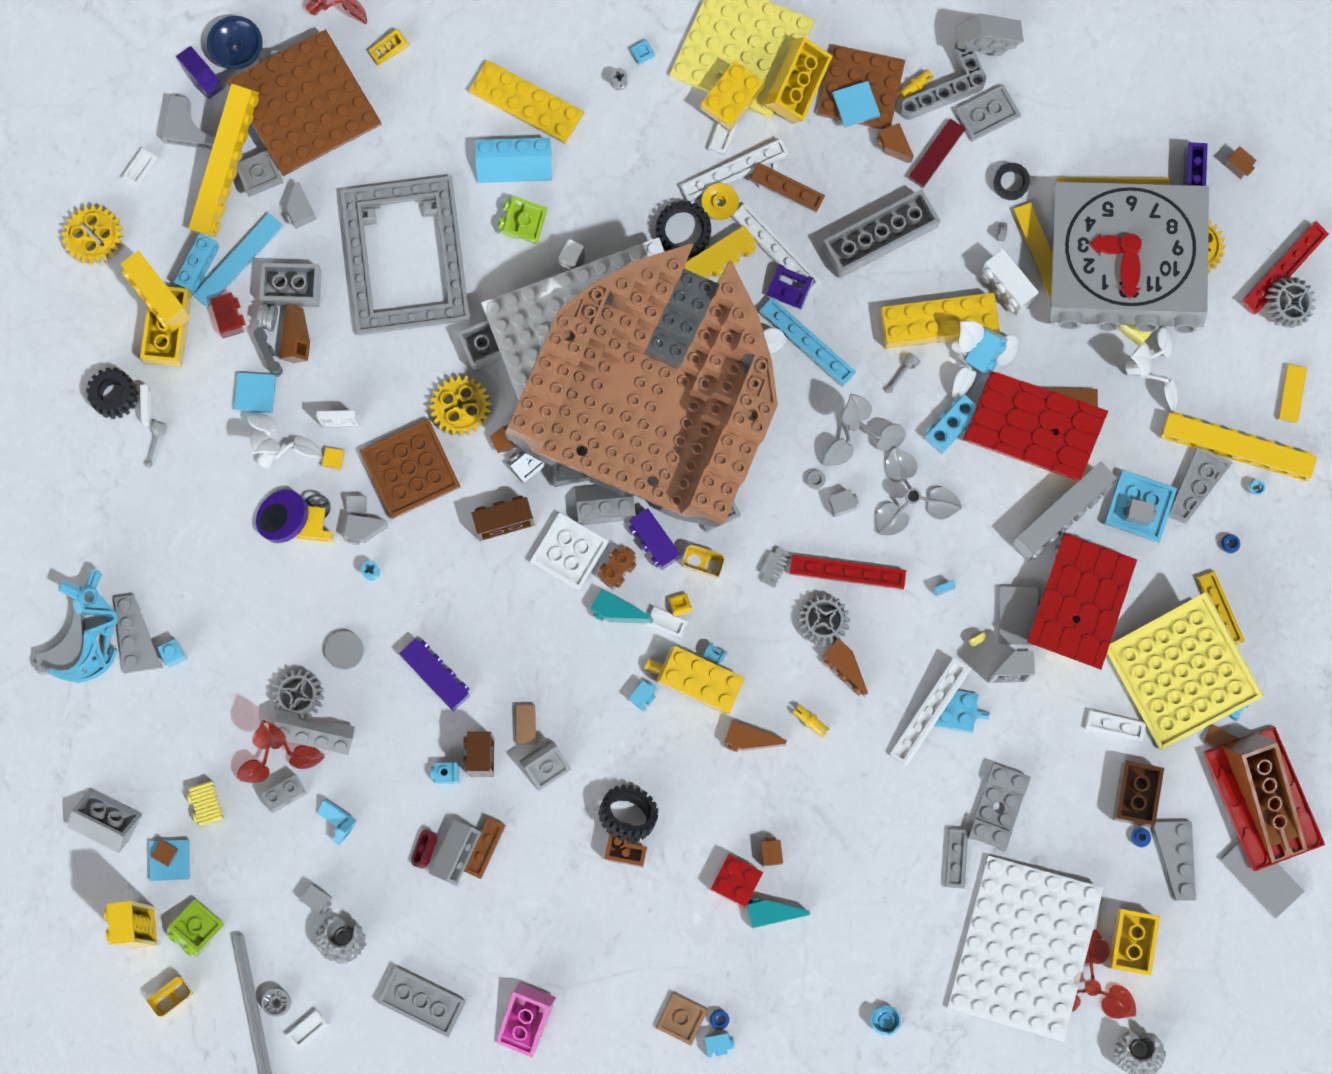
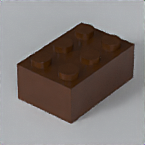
M516 496L512 498V501L506 503L504 501L495 502L492 507L488 508L486 506L477 507L474 509V512H471L479 541L535 526L528 498H523V496Z
M467 731V736L463 738V748L467 752V756H463L464 770H466L470 777H494L495 738L491 732Z
M1127 760L1122 762L1112 820L1150 828L1155 826L1164 774L1163 767Z

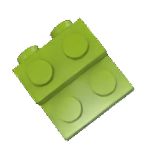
M511 196L503 203L502 210L505 213L504 217H500L498 221L499 234L537 244L547 208L522 198Z
M194 899L168 926L167 936L173 943L179 942L183 945L182 949L187 955L192 956L193 954L197 957L224 927V923Z

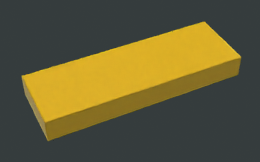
M1287 365L1278 420L1298 423L1307 371L1306 367Z

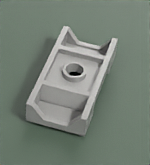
M993 764L968 839L988 844L1005 852L1031 777ZM995 803L1003 804L1004 811L1002 813L994 811L993 806Z

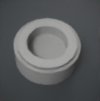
M819 470L809 472L806 478L808 487L813 490L821 489L825 484V475Z

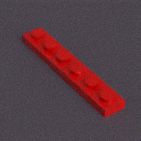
M1317 221L1312 222L1242 299L1243 305L1253 315L1257 314L1265 303L1269 301L1265 296L1270 294L1268 289L1273 287L1272 284L1278 282L1281 278L1291 277L1329 233Z
M792 555L789 575L904 590L906 570Z

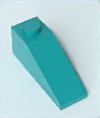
M601 589L590 607V610L594 613L593 617L602 622L604 619L608 622L652 623L654 621L651 615Z
M761 898L750 900L751 904L747 905L752 929L810 915L809 910L768 900L762 901Z

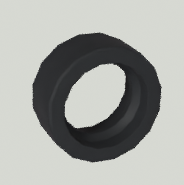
M1006 163L996 172L993 181L994 189L1003 199L1009 201L1017 200L1027 192L1030 184V175L1021 164ZM1015 172L1019 174L1023 181L1022 187L1013 192L1004 189L1001 185V177L1004 173Z

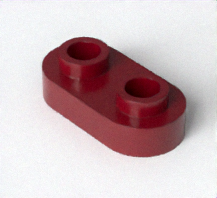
M425 829L420 833L411 857L413 866L423 869L430 863L434 847L437 843V834L434 831Z

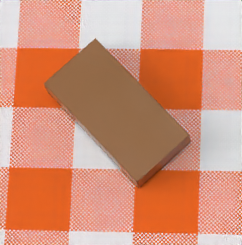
M516 705L517 745L536 744L535 705Z

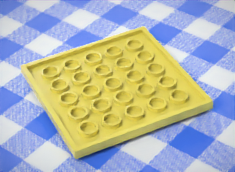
M703 0L670 72V77L710 93L735 60L764 81L765 88L748 110L772 119L775 112L764 105L792 41L802 37L808 39L815 20L768 0Z
M1207 592L1111 643L1107 652L1160 750L1264 697Z

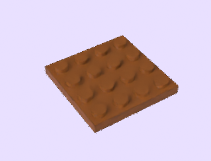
M833 44L831 52L833 57L828 66L817 116L842 121L832 93L868 81L880 117L859 123V125L878 129L890 127L905 59Z
M429 419L360 450L391 520L461 488Z

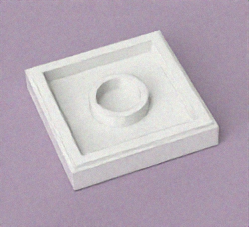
M355 410L317 411V419L322 427L360 426V419Z

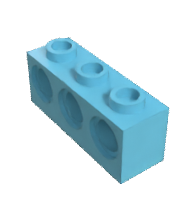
M199 233L174 281L177 288L189 289L192 296L199 289L220 248L216 240Z
M966 395L961 399L957 397L951 404L952 409L949 412L945 410L938 418L940 422L936 426L932 424L925 432L927 434L925 440L941 455L969 425L976 404ZM966 406L969 409V413H962L959 407ZM954 420L957 426L950 427L947 421ZM934 434H942L944 440H936Z

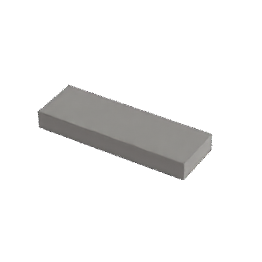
M948 828L944 887L965 888L968 829Z

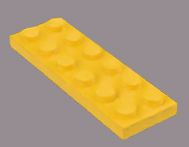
M489 60L485 62L469 89L470 94L565 145L584 115V111Z

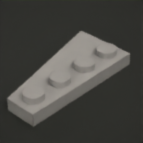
M1197 447L1168 517L1186 524L1233 462Z
M135 596L115 597L123 673L129 674L162 669V664L158 658Z
M1192 821L1156 822L1153 829L1161 850L1164 866L1168 873L1175 901H1195Z

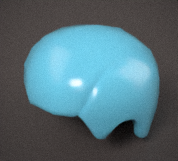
M887 1005L875 1008L870 1017L872 1028L876 1033L883 1036L896 1033L901 1026L899 1012Z

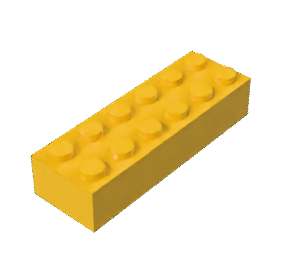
M994 293L885 306L880 311L885 349L953 341L960 337L961 321H974L981 324L983 328H990L997 333L1000 330Z
M134 901L107 903V908L104 909L105 921H108L106 940L107 942L109 941L110 945L132 949L158 946L154 906Z

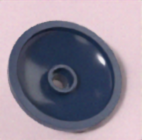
M229 16L219 20L213 25L207 36V49L212 60L219 66L230 70H238L250 66L257 60L263 47L262 35L257 25L250 19L242 16ZM237 45L240 46L239 49H237V50L234 49L235 46H237Z

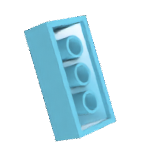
M550 138L475 140L478 183L552 181Z

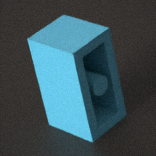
M984 328L983 339L969 352L965 362L983 373H990L996 368L999 355L1003 354L1006 350L1008 339L990 328Z

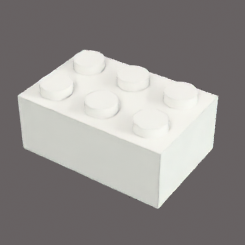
M1003 249L985 262L981 277L986 284H990L994 288V294L999 299H1003L1010 313H1014L1017 316L1035 302L1039 294L1038 290Z

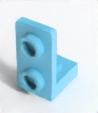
M327 799L322 802L317 812L336 826L334 831L336 835L333 842L337 845H340L347 838L357 821Z

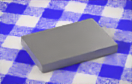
M1004 84L954 109L960 123L966 128L965 131L971 142L1021 117Z
M999 586V644L1032 645L1027 643V639L1038 610V587Z

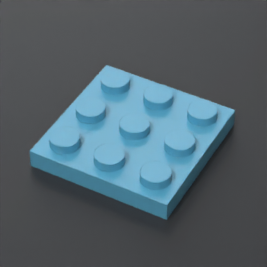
M1122 470L1104 525L1159 543L1177 488ZM1135 499L1155 504L1154 510H1157L1155 521H1151L1148 526L1125 521L1129 502Z

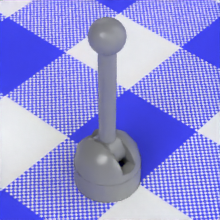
M910 352L904 359V369L893 383L886 387L887 393L893 392L894 386L908 369H914L919 365L921 361Z
M158 422L152 423L151 431L155 437L149 458L145 462L147 468L153 465L152 458L158 437L166 433L167 425Z

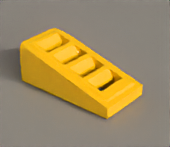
M396 28L368 51L375 62L381 65L409 47L410 43L401 30ZM397 37L401 41L400 44L395 40ZM391 41H392V43H393L394 46H395V48H393V49H392V47H391L390 44H389V42H391ZM383 46H386V48L389 50L388 53L385 52ZM378 49L383 55L381 58L376 52Z

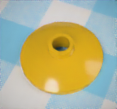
M712 184L702 195V208L712 219L726 220L732 217L738 209V194L728 184ZM716 201H723V205L718 206L716 204Z

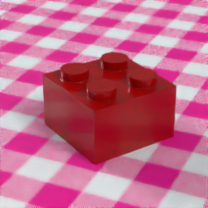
M728 854L710 891L746 908L763 872Z

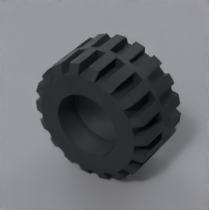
M105 368V372L99 370L97 376L95 374L92 376L93 381L88 382L89 388H86L87 399L90 405L105 418H108V416L111 419H115L116 416L122 418L124 413L128 415L130 413L129 409H134V402L138 401L136 397L138 395L136 384L123 370L119 371L118 368H113V370ZM111 385L122 386L121 396L116 401H103V393L107 387Z

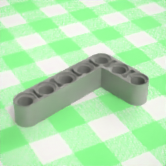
M956 42L953 55L963 76L904 99L900 109L901 116L904 119L910 120L981 92L987 78L975 51L962 52L957 48ZM971 63L974 67L968 68L965 64ZM979 79L981 84H975L973 80ZM956 86H962L965 90L959 91L956 89ZM939 93H946L948 97H940ZM927 99V100H929L931 103H930V104H924V103L922 102V100ZM911 106L914 110L907 111L905 107Z

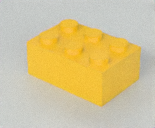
M734 60L701 103V110L729 131H732L765 88L764 81Z
M1124 909L1117 910L1108 969L1151 976L1160 916Z

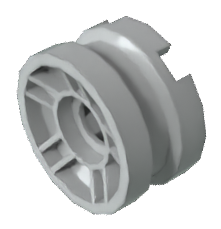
M261 303L260 308L262 309L258 310V323L256 326L257 328L273 332L277 322L278 307L275 305L267 306V304Z
M278 988L270 989L262 997V1008L270 1016H282L290 1009L291 998L285 990ZM273 999H279L280 1004L278 1006H273Z

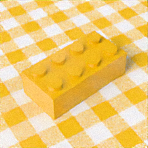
M805 37L794 39L764 105L791 123L804 121L833 56Z
M139 250L120 263L124 269L121 271L165 329L169 327L174 332L191 319L181 303Z
M168 287L189 315L192 299L189 289ZM147 306L140 359L143 363L182 367L188 321L172 332L169 327L165 329Z
M673 646L668 652L655 683L718 712L730 714L745 678L686 650Z

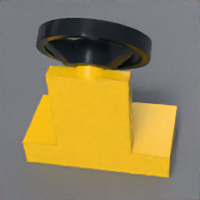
M312 494L306 499L309 505L307 522L302 531L294 538L333 543V532L323 531L324 519L331 510V504L325 496ZM319 497L326 502L322 504L320 502L313 503L309 499ZM328 505V512L325 514L326 508L323 507Z

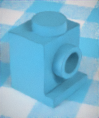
M642 681L629 697V701L642 712H645V705H650L656 697L654 693L657 687L650 681L647 683Z
M435 763V767H431V779H435L436 784H459V763ZM443 769L448 770V774L446 776L441 775V771Z
M728 1033L705 1038L708 1058L712 1057L714 1052H716V1056L728 1054L727 1050L735 1049L734 1039L729 1037Z

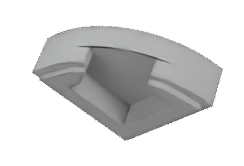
M1000 222L997 240L1004 242L1007 235V223Z

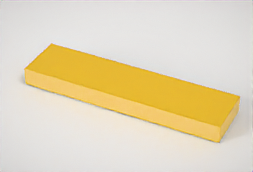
M1215 570L1197 577L1196 580L1202 594L1207 592L1235 644L1238 645L1245 642Z

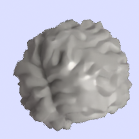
M338 916L324 919L323 925H320L315 933L317 943L315 947L325 959L335 961L337 964H347L356 959L357 955H361V950L366 946L362 927L354 922L347 925L345 920Z
M1129 1030L1119 1036L1118 1043L1115 1044L1116 1048L1113 1056L1118 1062V1067L1128 1074L1158 1073V1070L1162 1068L1165 1061L1166 1051L1164 1050V1045L1154 1033H1142L1138 1037L1136 1033Z

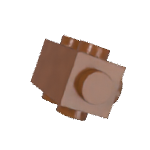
M620 546L619 549L615 548L609 555L611 559L608 563H603L597 570L599 573L597 575L598 579L612 590L615 587L619 588L625 581L623 577L626 573H631L637 566L635 563L637 560L634 556L636 553L629 547L624 548Z

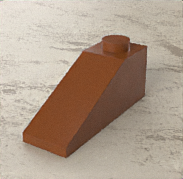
M732 721L724 745L727 746L726 749L738 752V750L747 751L785 746L787 740Z

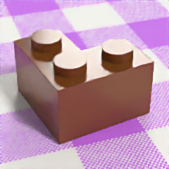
M611 832L608 838L605 861L643 868L647 847L629 844L627 838L621 841L620 836L614 838L612 837L613 832Z

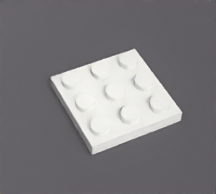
M559 512L530 563L580 591L609 541Z

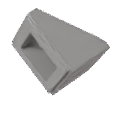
M346 496L347 517L348 514L367 517L366 496Z

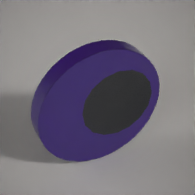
M280 490L268 496L259 507L256 515V527L260 535L272 543H284L296 537L302 531L308 519L309 509L306 500L293 490Z

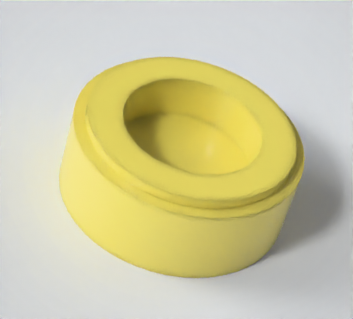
M982 632L969 639L968 643L971 647H974L985 641L987 635L985 632Z

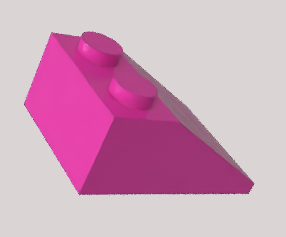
M519 983L512 994L496 1043L532 1058L551 1014L556 997Z

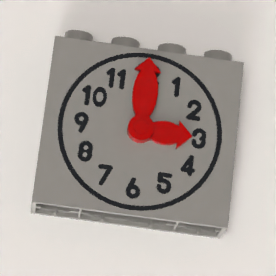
M1055 182L1050 322H1058L1060 328L1069 330L1081 327V323L1097 324L1096 327L1104 331L1117 330L1120 325H1135V329L1141 332H1153L1158 330L1159 326H1174L1176 332L1184 334L1197 331V327H1204L1208 302L1209 186Z

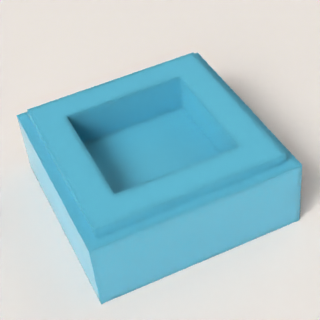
M647 40L630 47V51L638 65L655 57Z
M954 580L936 586L934 589L936 597L954 590L956 587Z

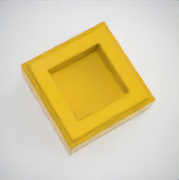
M325 447L322 467L341 470L345 451Z
M687 593L668 598L674 617L692 612Z

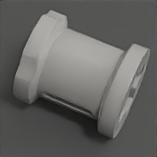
M616 68L611 73V85L615 90L619 91L627 87V73L621 68Z

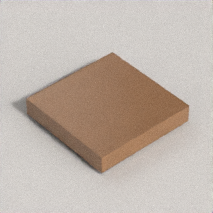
M672 992L656 1029L691 1046L708 1009Z

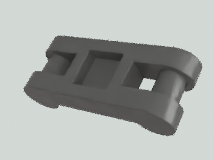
M262 328L255 329L254 337L270 371L276 377L281 376L283 369L279 362L273 358L276 354L272 346H268L266 343L268 337Z

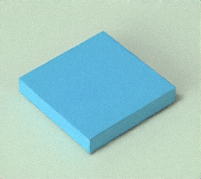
M868 81L832 93L844 128L880 117Z
M238 372L234 410L273 413L276 375Z
M190 840L164 841L178 849L169 867L151 858L159 841H149L150 881L190 879Z

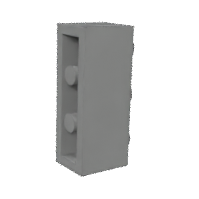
M453 820L429 874L457 886L482 832Z

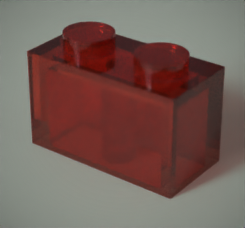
M232 292L210 299L219 332L223 339L245 332L243 326L246 325L243 314L240 315L238 311L241 308L238 297L234 298Z

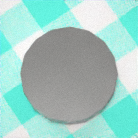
M350 631L334 633L325 645L327 660L334 667L344 670L351 669L360 663L364 652L361 639Z

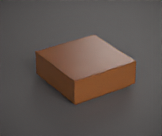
M160 840L151 858L169 867L178 849Z

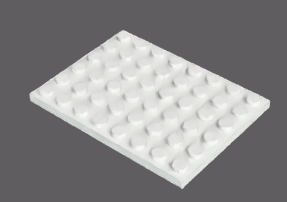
M988 856L947 1009L1064 1042L1104 888Z

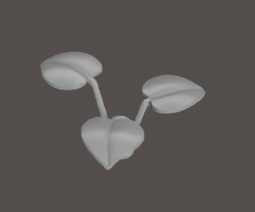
M850 394L849 400L840 415V420L845 425L843 430L846 434V441L843 438L835 440L827 449L823 458V464L826 466L841 465L852 457L854 448L849 444L850 436L848 430L855 431L860 426L863 427L875 438L879 439L876 447L881 451H891L898 447L906 437L905 430L901 425L892 423L885 426L880 435L876 434L861 422V420H866L871 415V404L859 395Z
M897 447L890 452L887 458L886 474L893 482H899L903 479L908 488L905 494L906 502L900 509L894 503L884 504L877 513V526L880 535H894L903 531L909 523V516L903 510L908 504H916L920 500L929 502L927 510L935 519L949 518L962 509L961 502L957 496L946 488L937 487L932 489L930 499L921 496L918 489L912 488L906 478H911L915 475L917 462L912 455Z

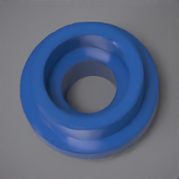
M1228 534L1222 538L1221 548L1226 553H1235L1240 548V540L1237 536ZM1231 541L1233 543V547H1229L1227 545V542Z
M1137 828L1132 832L1131 840L1135 846L1145 847L1151 841V834L1145 828ZM1139 834H1143L1145 836L1144 841L1139 840Z
M723 1010L714 1011L710 1016L711 1026L717 1030L726 1028L729 1024V1015ZM717 1016L723 1017V1022L721 1024H718L716 1022Z

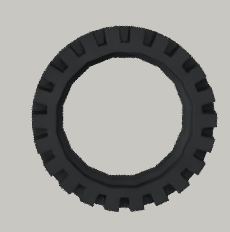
M681 200L678 203H671L670 206L667 205L664 211H661L656 223V235L666 251L681 247L675 245L667 237L665 231L666 223L670 217L682 212L690 213L697 217L702 226V233L697 242L693 243L688 256L690 258L694 254H699L708 245L711 237V221L707 212H704V208L699 207L697 203L694 202L692 204L691 201L686 200V202H683Z
M621 785L620 788L619 786H615L614 789L611 788L605 794L599 807L598 815H600L599 821L602 822V827H607L606 832L608 834L613 832L612 837L620 836L621 841L627 838V842H632L633 839L637 842L650 835L657 822L659 811L656 808V802H652L653 798L651 795L647 797L648 793L645 790L641 793V788L639 787L634 790L633 785H629L628 788H626V785ZM618 801L633 803L643 811L646 816V822L638 826L622 823L613 815L610 806Z

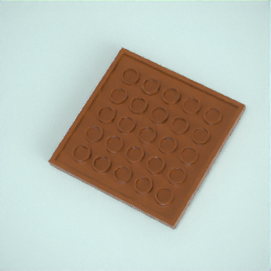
M326 29L227 80L230 87L231 84L259 92V101L253 111L252 125L282 176L301 168L382 125V122Z

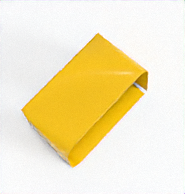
M694 545L687 547L683 558V568L715 578L719 577L724 563V556L722 554ZM696 554L700 557L701 563L698 567L693 568L688 565L687 559L690 555ZM715 560L718 562L719 570L716 573H709L706 570V563L708 561Z
M176 977L150 996L147 1000L151 1001H147V1003L157 1016L164 1017L194 993L182 977ZM179 984H184L188 988V994L184 998H178L174 993L175 987ZM163 996H167L172 1000V1006L168 1010H161L158 1006V1001Z

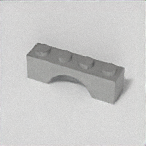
M278 709L271 738L348 755L355 727L337 722L328 727H316L305 723L297 713Z

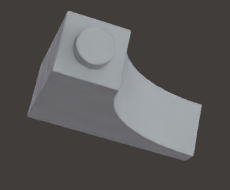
M182 94L169 96L162 134L165 144L212 150L215 137L202 132L193 123L189 99Z
M74 611L71 627L65 638L54 648L36 654L34 669L38 674L50 675L47 674L49 668L66 671L76 664L82 653L83 631H86L85 615L76 614V611Z

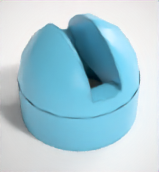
M1253 480L1249 485V490L1254 495H1261L1266 489L1265 483L1261 480ZM1261 485V489H1252V486Z

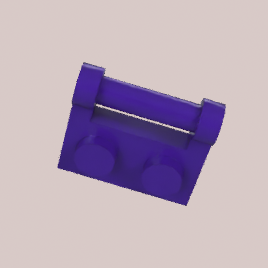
M779 264L766 295L802 309L815 278L811 276L806 277ZM784 275L803 283V289L781 281V276Z

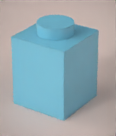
M176 639L157 647L165 665L169 668L187 660L180 643Z

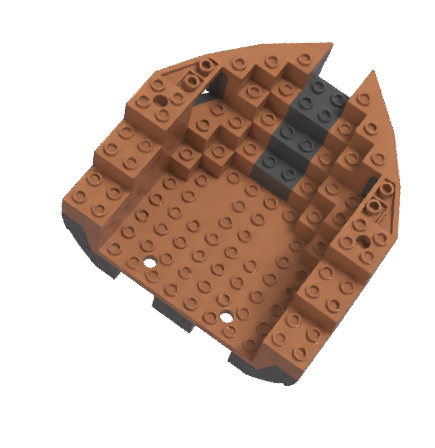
M691 243L632 262L593 283L558 310L505 435L508 440H511L515 445L539 461L551 466L555 462L590 476L589 482L621 496H625L628 492L661 506L659 512L675 519L713 527L720 526L726 521L738 489L746 479L757 448L766 436L778 403L772 359L760 318L733 262L729 260L717 283L686 270L684 266L693 247ZM577 447H584L587 451L586 455H578L576 452ZM655 477L658 481L657 486H650L648 478Z

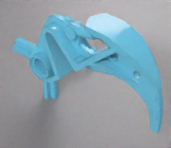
M91 569L86 584L79 588L65 581H62L58 586L59 592L74 598L73 606L76 614L107 617V622L83 631L82 653L73 667L66 671L49 668L47 674L65 681L82 683L99 677L113 664L118 650L111 646L109 651L108 648L110 638L114 633L112 628L117 624L118 617L114 609L96 590L102 576L100 571ZM85 593L89 596L88 602L84 599ZM99 634L104 636L103 654L97 642Z

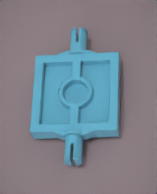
M957 690L934 727L973 733L976 719L989 720L990 712L978 710L979 694Z

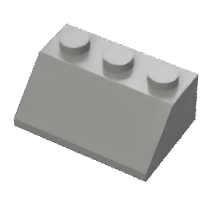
M598 485L575 487L578 523L580 525L627 521L636 516L634 495L628 492L625 496H621Z
M1017 648V651H1014L988 679V683L1028 682L1035 675L1034 651H1028V648Z
M90 789L71 811L67 827L120 853L129 842L142 814Z

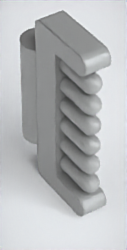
M780 547L776 549L775 553L768 550L758 569L763 574L761 581L773 588L776 587L778 582L776 578L781 577L779 574L783 573L781 570L785 569L784 566L787 565L786 562L789 561L792 554Z

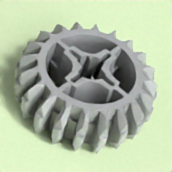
M1298 277L1281 278L1278 282L1272 284V288L1268 289L1270 294L1265 297L1269 299V302L1265 303V305L1270 307L1267 313H1272L1270 319H1276L1275 324L1279 325L1282 323V327L1289 326L1294 328L1295 326H1302L1303 323L1309 321L1308 317L1313 315L1310 310L1316 308L1312 305L1316 299H1312L1311 296L1315 292H1309L1311 286H1305L1306 281H1299ZM1290 287L1294 289L1297 293L1292 294L1290 291H1287L1286 288ZM1290 311V313H1294L1295 317H1289L1284 312Z
M822 594V600H819L818 595H815V602L809 598L807 601L810 606L803 604L802 607L806 611H799V615L803 617L798 618V622L804 623L799 626V629H806L802 635L805 637L810 634L811 636L808 638V641L811 642L815 638V645L819 644V640H822L823 646H826V640H829V644L833 645V638L837 641L838 638L840 639L838 634L841 636L846 635L842 629H849V626L844 624L850 622V618L844 617L849 614V611H842L846 605L841 604L838 606L840 599L837 598L833 602V595L829 596V600H826L825 594ZM818 606H829L833 610L824 612ZM813 610L817 620L810 626L808 615ZM838 614L840 624L838 629L835 630L831 620ZM820 616L823 618L829 617L827 620L828 624L825 622L819 623L821 620ZM824 628L830 634L821 635L816 633L815 630Z
M302 669L298 670L297 675L294 670H291L290 677L285 672L284 677L286 679L283 680L279 677L277 680L281 684L273 685L278 691L271 692L273 696H277V698L272 699L273 703H278L274 707L275 710L281 709L297 713L303 721H305L304 715L306 714L311 719V711L316 714L318 713L315 706L322 707L318 700H324L323 695H318V693L324 692L323 688H317L321 685V682H314L317 678L315 675L309 678V671H306L303 676ZM301 680L295 688L287 687L291 682ZM307 682L312 687L313 698L305 694ZM299 691H302V692H300V694H301L304 698H302V697L299 698V697H298L296 700H294L296 697H294V695H293L292 693H294V694L297 693V694H298ZM283 693L290 696L289 709L283 702ZM303 702L309 703L306 708L294 711L299 704Z

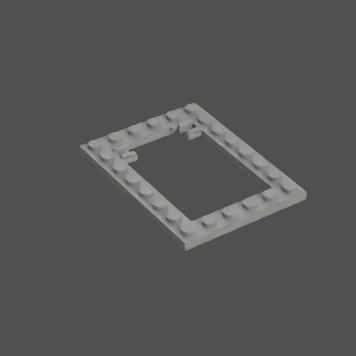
M452 176L340 190L357 335L470 321ZM410 201L423 203L425 218L438 216L448 304L374 313L364 225L377 224L375 209L381 208L380 205ZM431 204H436L437 208L431 209ZM362 213H368V217L363 218Z

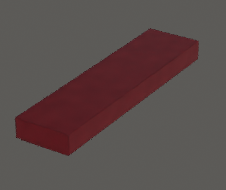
M950 118L908 176V179L924 188L966 128Z

